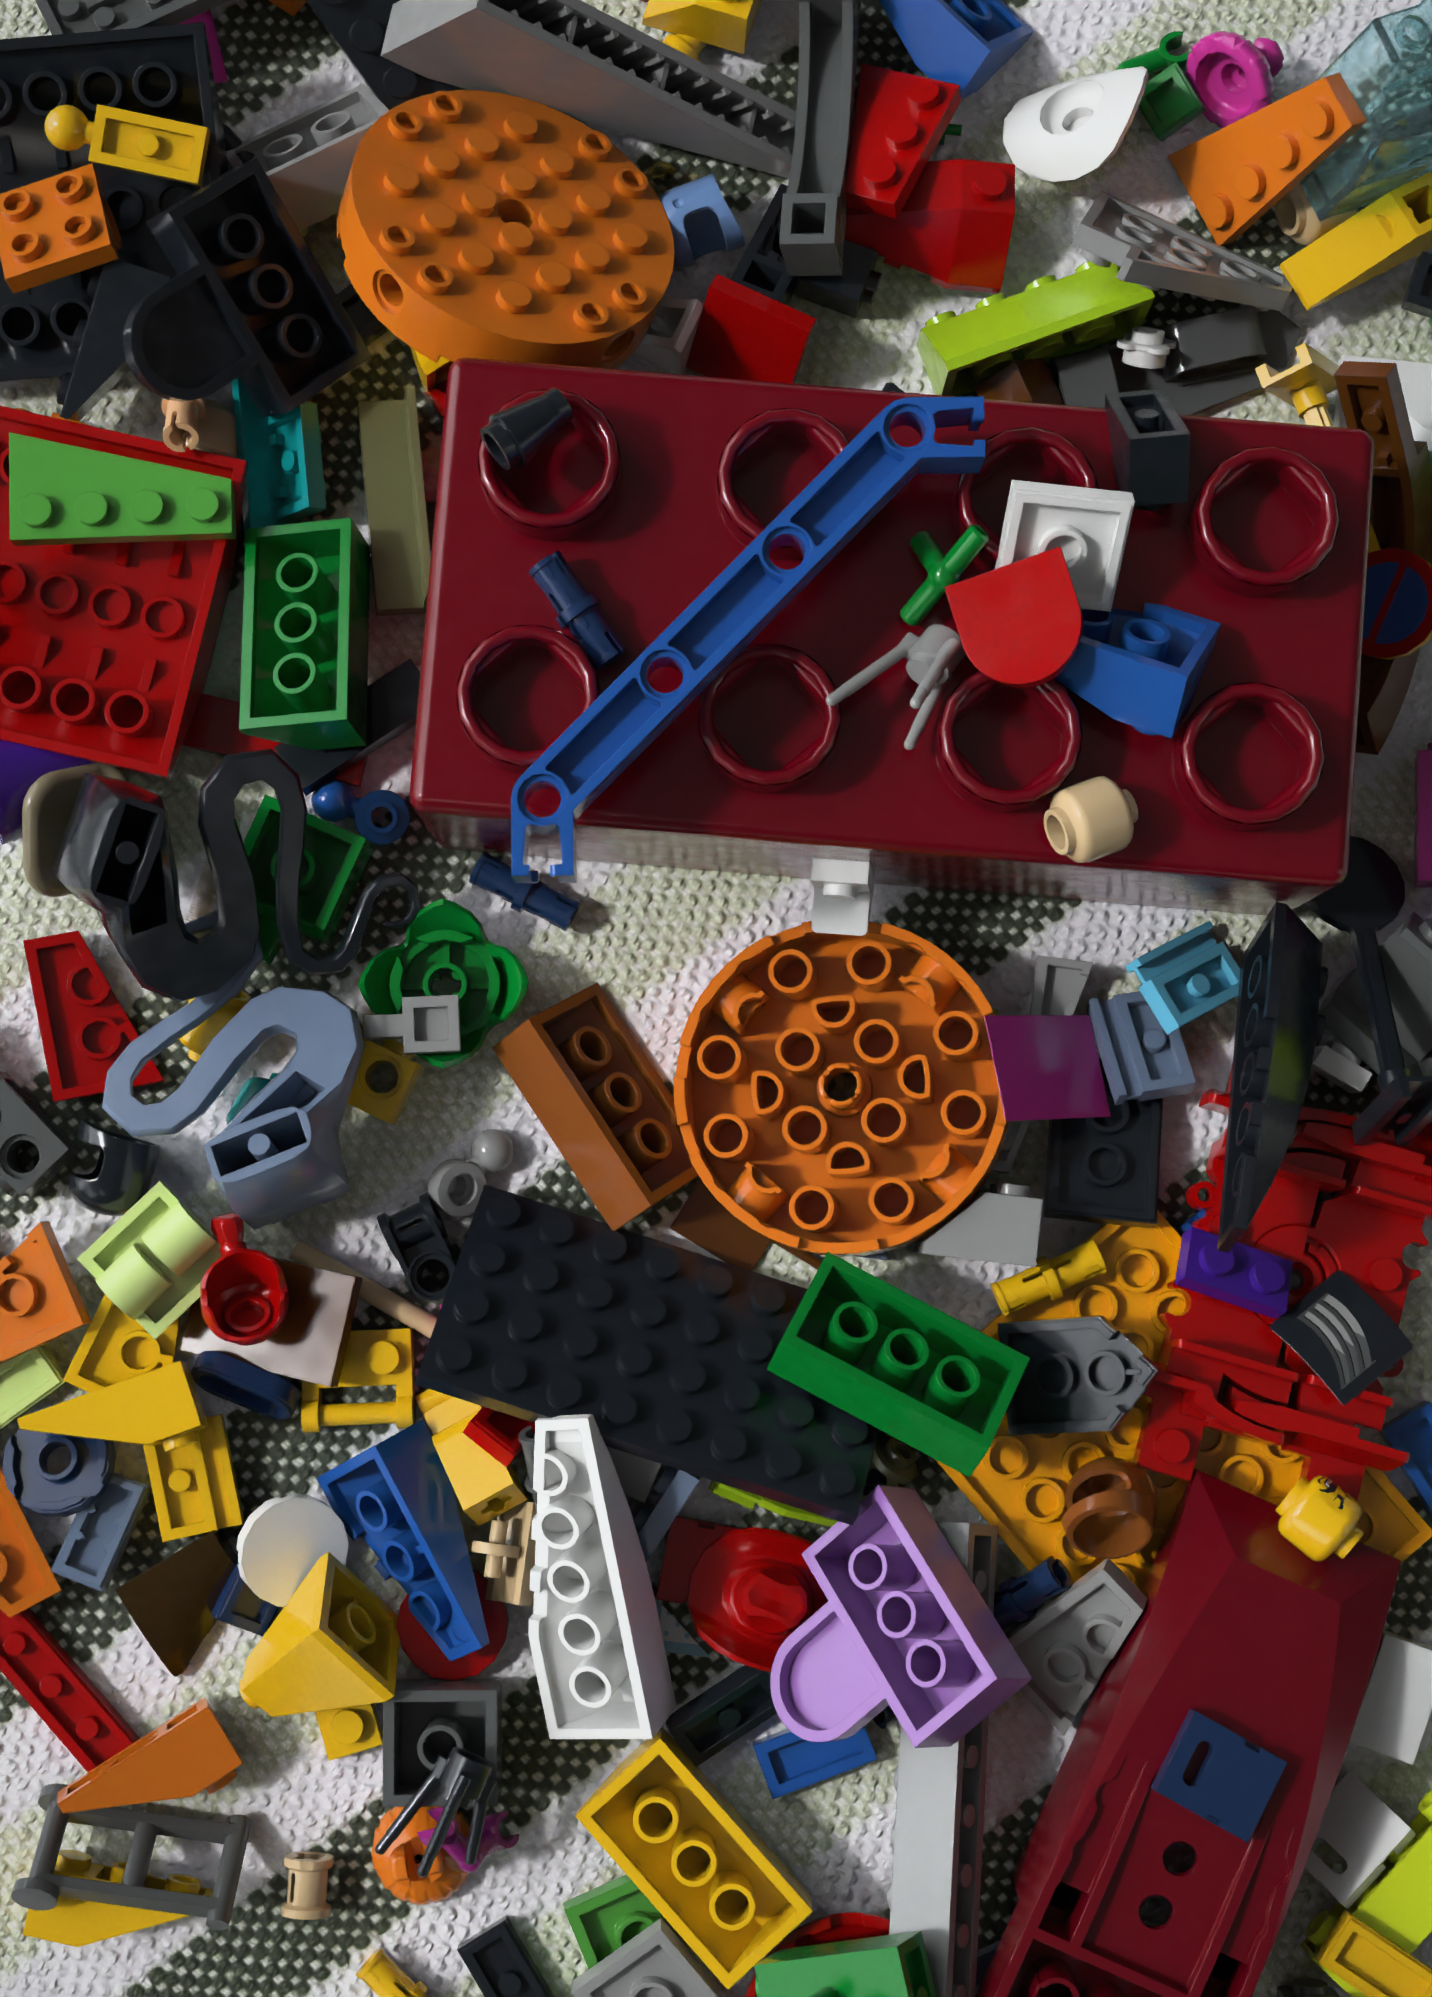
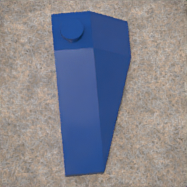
M879 0L916 66L930 79L959 85L961 99L977 92L1035 32L1002 0Z
M1144 602L1142 612L1111 608V612L1081 609L1084 628L1078 648L1066 665L1067 667L1055 679L1112 719L1132 725L1134 729L1143 734L1162 735L1172 739L1190 709L1218 637L1221 623L1165 605Z
M423 1419L316 1478L333 1511L344 1523L346 1533L353 1541L362 1537L380 1559L374 1566L385 1581L394 1577L409 1595V1611L450 1662L481 1649L490 1643L454 1488Z

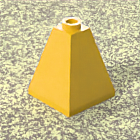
M327 1552L318 1559L292 1595L287 1606L282 1609L246 1659L244 1676L239 1682V1691L243 1700L251 1708H262L271 1717L388 1701L395 1696L400 1641L397 1631L398 1615L330 1552Z

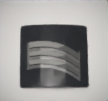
M1339 1270L1335 1271L1286 1311L1285 1314L1270 1324V1329L1312 1368L1343 1405L1350 1402L1413 1348L1412 1343L1381 1307L1354 1281Z

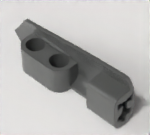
M1242 307L1176 322L1161 328L1165 332L1164 338L1176 341V348L1170 349L1166 357L1165 367L1149 369L1125 364L1122 362L1124 349L1118 348L1116 343L1053 357L1050 360V372L1060 392L1063 405L1105 408V394L1164 389L1178 414L1193 415L1262 388L1255 368L1264 363L1279 373L1283 372L1302 329L1280 311L1270 309L1257 312L1256 307Z

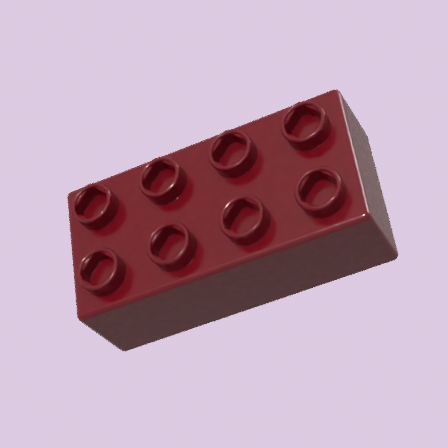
M467 357L457 359L452 363L447 376L409 792L410 803L438 843L444 848L451 850L511 854V795L513 786L519 777L887 405L897 399L907 397L955 396ZM552 387L558 389L571 406L573 419L565 423L525 467L515 465L509 470L502 468L487 450L480 434V429L489 423V415L542 395ZM984 399L985 417L979 431H968V425L935 428L934 434L935 442L940 444L972 446L974 440H985V459L980 473L916 474L576 819V860L811 879L812 858L870 862L875 876L874 884L1268 915L1276 902L1287 904L1291 909L1304 904L1341 884L1348 873L1375 450L1373 437L1367 431L1356 428L1179 414L1190 433L1188 502L1169 503L1167 508L1158 511H1145L1136 507L1133 508L1112 608L1135 612L1143 611L1144 602L1165 605L1221 623L1218 637L1190 709L1172 739L1162 735L1143 734L1134 729L1132 725L1112 719L1062 685L1055 678L1044 684L1028 688H1015L993 681L976 669L968 656L965 655L953 671V680L942 693L915 748L907 750L904 748V741L919 709H914L910 706V700L919 684L908 675L906 670L908 661L906 658L901 659L836 705H827L825 699L846 681L894 649L907 633H913L920 637L928 626L940 624L949 627L958 634L946 593L919 626L908 625L900 616V610L928 576L927 571L910 546L912 537L918 532H929L944 555H946L970 525H978L983 528L989 536V541L963 571L960 577L961 582L995 569L1012 480L1120 491L1115 480L1105 408ZM898 426L890 431V436L894 442L903 447H912L922 441L917 430L910 426ZM791 546L777 547L769 555L770 560L775 566L785 570L793 569L803 561L799 551ZM556 551H560L563 554L572 572L587 592H594L601 601L598 608L613 631L616 632L623 644L628 648L627 652L619 659L600 671L595 670L589 656L568 628L565 630L561 629L555 619L559 615L544 592L528 573L539 561ZM661 667L652 672L648 683L657 692L669 693L680 686L683 678L674 668ZM1105 776L1116 782L1121 789L1128 790L1135 799L1138 808V820L1133 823V837L1123 850L1091 862L1077 863L1066 855L1058 854L1053 849L1044 829V814L1049 810L1050 801L1058 790L1093 777ZM551 789L537 790L528 799L527 810L536 817L551 816L559 808L561 797ZM557 832L546 835L532 833L529 837L528 856L562 858L560 834Z

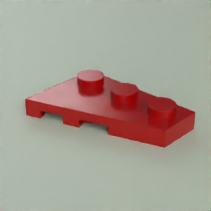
M861 64L845 185V197L848 208L889 218H898L961 102L959 85Z

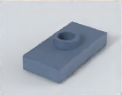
M114 1473L104 1494L90 1507L76 1513L51 1572L106 1593L152 1488Z

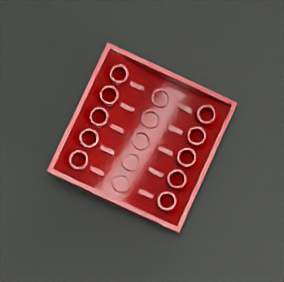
M0 406V740L167 779L170 778L206 685L232 581L248 469L246 460L197 449L190 450L188 447H185L186 452H176L169 449L161 441ZM9 432L229 478L235 485L236 539L15 546L10 541Z

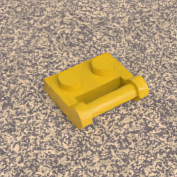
M413 1328L351 1330L338 1387L396 1385V1401L322 1404V1388L332 1387L302 1380L301 1424L303 1433L321 1432L322 1427L396 1423L398 1429H406L415 1424Z

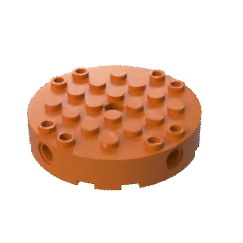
M481 90L437 91L408 100L381 116L368 129L359 143L337 217V239H341L346 256L343 265L358 295L376 318L395 336L436 363L442 356L452 362L467 357L615 369L623 364L642 343L669 285L674 266L673 235L661 201L645 174L613 145L605 134L593 130L582 122L541 103L498 92Z
M812 921L803 922L800 926L784 930L773 936L768 935L744 949L721 969L700 995L688 1017L679 1043L681 1047L677 1060L676 1077L673 1079L677 1124L680 1126L684 1144L689 1153V1159L702 1182L733 1216L751 1229L787 1246L818 1255H826L829 1252L837 1257H852L888 1252L926 1237L957 1214L975 1197L988 1179L998 1160L1010 1121H1005L984 1016L995 1015L979 986L953 958L930 941L910 931L887 923L879 924L869 921L868 932L863 936L827 934L812 931ZM841 1073L854 1075L857 1080L855 1095L845 1101L831 1099L828 1092L831 1080Z

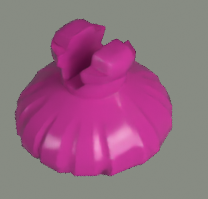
M1218 31L1200 39L1192 46V51L1188 54V71L1185 74L1207 109L1202 114L1210 123H1215L1218 127L1224 128L1272 104L1274 90L1272 77L1278 75L1282 69L1284 55L1278 43L1269 38L1259 37L1253 44L1250 40H1246L1245 37L1235 32Z

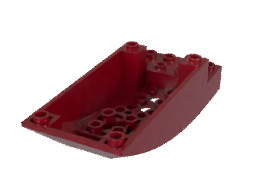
M1196 1468L1194 1469L1191 1481L1188 1482L1140 1589L1148 1598L1144 1610L1113 1659L1110 1660L1103 1671L1014 1869L1012 1879L1019 1900L975 1997H1252L1302 1876L1334 1789L1378 1651L1401 1565L1400 1559L1358 1541L1343 1559L1333 1552L1326 1560L1315 1562L1280 1534L1278 1522L1281 1516L1275 1511L1278 1507L1277 1504ZM1189 1709L1195 1710L1245 1738L1252 1744L1287 1762L1248 1843L1150 1788ZM1202 1741L1197 1745L1183 1773L1185 1783H1190L1194 1780L1208 1752L1206 1741ZM1181 1841L1190 1844L1195 1849L1196 1860L1190 1870L1177 1874L1165 1868L1163 1854L1169 1845ZM1151 1895L1164 1896L1172 1905L1171 1917L1161 1926H1149L1142 1922L1139 1917L1140 1904Z

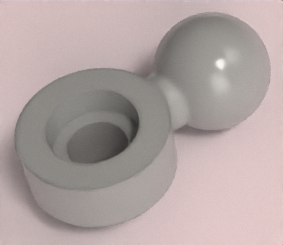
M487 1129L479 1133L473 1140L471 1145L472 1157L467 1162L461 1159H449L440 1163L432 1172L428 1182V1195L432 1204L440 1211L456 1217L468 1216L475 1212L484 1184L487 1185L485 1174L487 1172L502 1171L512 1162L515 1152L512 1139L501 1130ZM456 1177V1188L453 1192L448 1193L449 1184Z

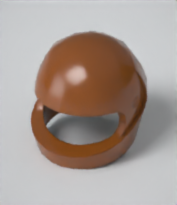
M1099 1457L1081 1466L1068 1482L1065 1492V1504L1068 1510L1062 1517V1526L1069 1543L1076 1550L1090 1557L1118 1559L1140 1551L1149 1542L1157 1519V1493L1150 1477L1141 1467L1122 1458Z

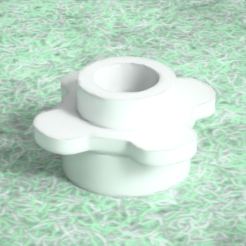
M1138 326L1132 328V333H1125L1123 339H1118L1116 346L1124 349L1122 362L1140 368L1156 369L1165 367L1166 357L1170 349L1176 348V341L1164 338L1165 332L1161 329Z

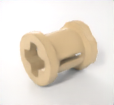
M310 1851L286 1854L284 1866L289 1868L287 1901L281 1904V1916L299 1920H316L327 1918L331 1915V1904L326 1902L328 1869L332 1868L334 1864V1855Z

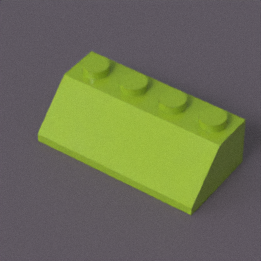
M1087 261L1076 268L1075 274L1057 280L1055 275L1044 276L1028 284L1025 292L1006 298L1005 293L994 294L979 301L975 305L976 309L956 316L954 311H948L932 317L925 323L926 327L920 330L917 348L935 395L962 397L975 392L976 386L1013 361L1044 358L1048 366L1053 357L1098 348L1115 342L1118 339H1123L1125 333H1132L1133 327L1142 326L1154 301V293L1151 289L1139 284L1125 282L1116 278L1121 267L1114 263L1110 267H1102Z

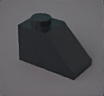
M1164 389L1105 394V410L1108 420L1115 480L1119 490L1132 492L1135 500L1134 507L1145 511L1162 510L1167 508L1169 503L1188 502L1190 433Z

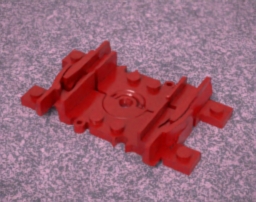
M1232 1067L1226 1091L1223 1092L1216 1089L1205 1091L1200 1099V1108L1224 1115L1229 1114ZM1302 1106L1297 1124L1300 1125L1296 1126L1287 1150L1303 1152L1285 1153L1271 1187L1248 1228L1237 1242L1293 1261L1292 1269L1300 1274L1301 1285L1297 1290L1289 1289L1287 1311L1335 1271L1339 1270L1363 1289L1399 1328L1409 1282L1421 1275L1420 1270L1410 1269L1404 1264L1402 1252L1408 1244L1416 1247L1428 1245V1240L1422 1232V1226L1425 1220L1432 1219L1431 1122L1408 1145H1396L1393 1130H1383L1382 1133L1378 1132L1366 1145H1355L1351 1124L1358 1117L1331 1110ZM1227 1127L1221 1138L1212 1144L1205 1171L1212 1183L1201 1181L1192 1184L1186 1191V1201L1191 1208L1195 1210L1206 1209L1204 1216L1192 1222L1191 1227L1215 1235H1219ZM1199 1190H1202L1205 1193V1201H1201L1199 1199ZM1336 1191L1333 1199L1317 1204L1313 1215L1318 1192L1327 1194ZM1175 1279L1167 1284L1168 1289H1175L1183 1294L1186 1300V1307L1178 1316H1174L1169 1312L1159 1315L1166 1330L1158 1362H1153L1161 1371L1142 1394L1151 1397L1152 1400L1146 1406L1132 1463L1146 1470L1191 1481L1203 1429L1207 1428L1262 1445L1281 1446L1283 1451L1304 1456L1299 1480L1303 1476L1309 1481L1317 1476H1326L1358 1501L1366 1466L1381 1471H1392L1409 1462L1410 1453L1358 1438L1360 1428L1354 1427V1424L1382 1431L1387 1408H1393L1395 1399L1383 1396L1384 1389L1378 1379L1373 1381L1346 1405H1343L1312 1368L1270 1329V1324L1277 1319L1175 1285ZM1280 1348H1281V1354H1280L1279 1363H1280L1285 1369L1276 1367L1277 1360H1278V1356H1279V1352H1280ZM1403 1359L1398 1360L1379 1377L1390 1378L1398 1376L1403 1369ZM1222 1377H1225L1239 1388L1264 1398V1402L1241 1392L1233 1386H1225L1223 1388L1221 1405L1217 1402V1396ZM1278 1404H1287V1407L1280 1406Z

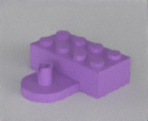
M878 1485L862 1499L858 1517L853 1525L838 1521L801 1554L828 1602L785 1639L778 1649L772 1664L770 1676L772 1701L783 1724L796 1736L812 1742L841 1741L853 1736L890 1705L914 1748L951 1747L1032 1679L915 1489Z

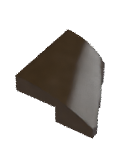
M222 1529L212 1530L115 1589L150 1646L174 1677L186 1671L190 1665V1660L206 1635L211 1632L218 1621L211 1612L236 1566L235 1561L238 1556Z

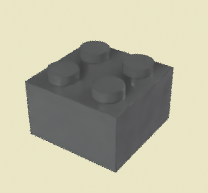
M502 1678L460 1679L457 1681L446 1679H396L395 1696L383 1702V1807H405L432 1772L438 1756L449 1757L453 1747L471 1751L494 1765L490 1777L497 1780L489 1798L488 1806H497L502 1793ZM440 1783L421 1807L446 1805L447 1800L438 1794L442 1786ZM473 1799L470 1806H475V1799Z

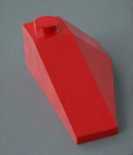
M967 159L928 161L897 219L847 207L845 240L877 251L878 255L885 257L883 263L900 269L901 265H905L931 276V283L943 288L998 294L1002 288L1015 216V164Z

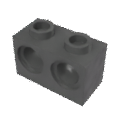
M0 1071V1188L10 1196L16 1192L20 1196H35L82 1150L8 1073ZM32 1142L38 1148L39 1162L32 1171L25 1172L18 1164V1152L24 1144Z

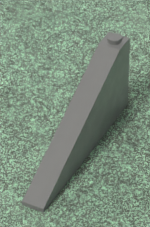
M400 0L392 5L380 56L428 79L468 90L498 92L522 97L556 109L579 121L789 179L795 137L796 111L581 0Z

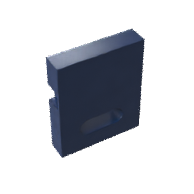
M1189 1709L1150 1788L1248 1843L1287 1762L1252 1744L1245 1738L1195 1710ZM1202 1741H1206L1208 1752L1194 1780L1190 1783H1185L1183 1773L1197 1745Z

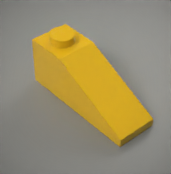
M182 1361L17 1418L19 1428L22 1430L148 1446L163 1444L165 1452L174 1451L196 1443L198 1439L195 1432L209 1428L189 1364Z

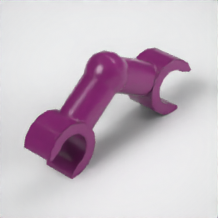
M444 1806L427 1810L428 1814L437 1823ZM509 1811L486 1815L476 1861L473 1865H467L465 1863V1854L468 1842L459 1832V1820L455 1814L441 1847L457 1861L458 1866L464 1872L472 1873L477 1871L493 1852L514 1847L519 1840L520 1834L505 1837L500 1835V1822L506 1818ZM435 1828L417 1832L419 1839L425 1846L428 1845Z

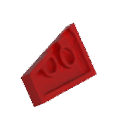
M79 931L24 940L23 943L53 1102L60 1103L104 1094L107 1071L129 1043L139 1037ZM150 1060L133 1082V1088L165 1082L153 1060Z

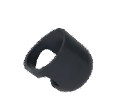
M81 1119L76 1138L98 1145L100 1153L97 1165L91 1173H70L68 1182L70 1194L80 1206L92 1212L109 1216H123L150 1190L161 1146L145 1140L106 1131L87 1120Z

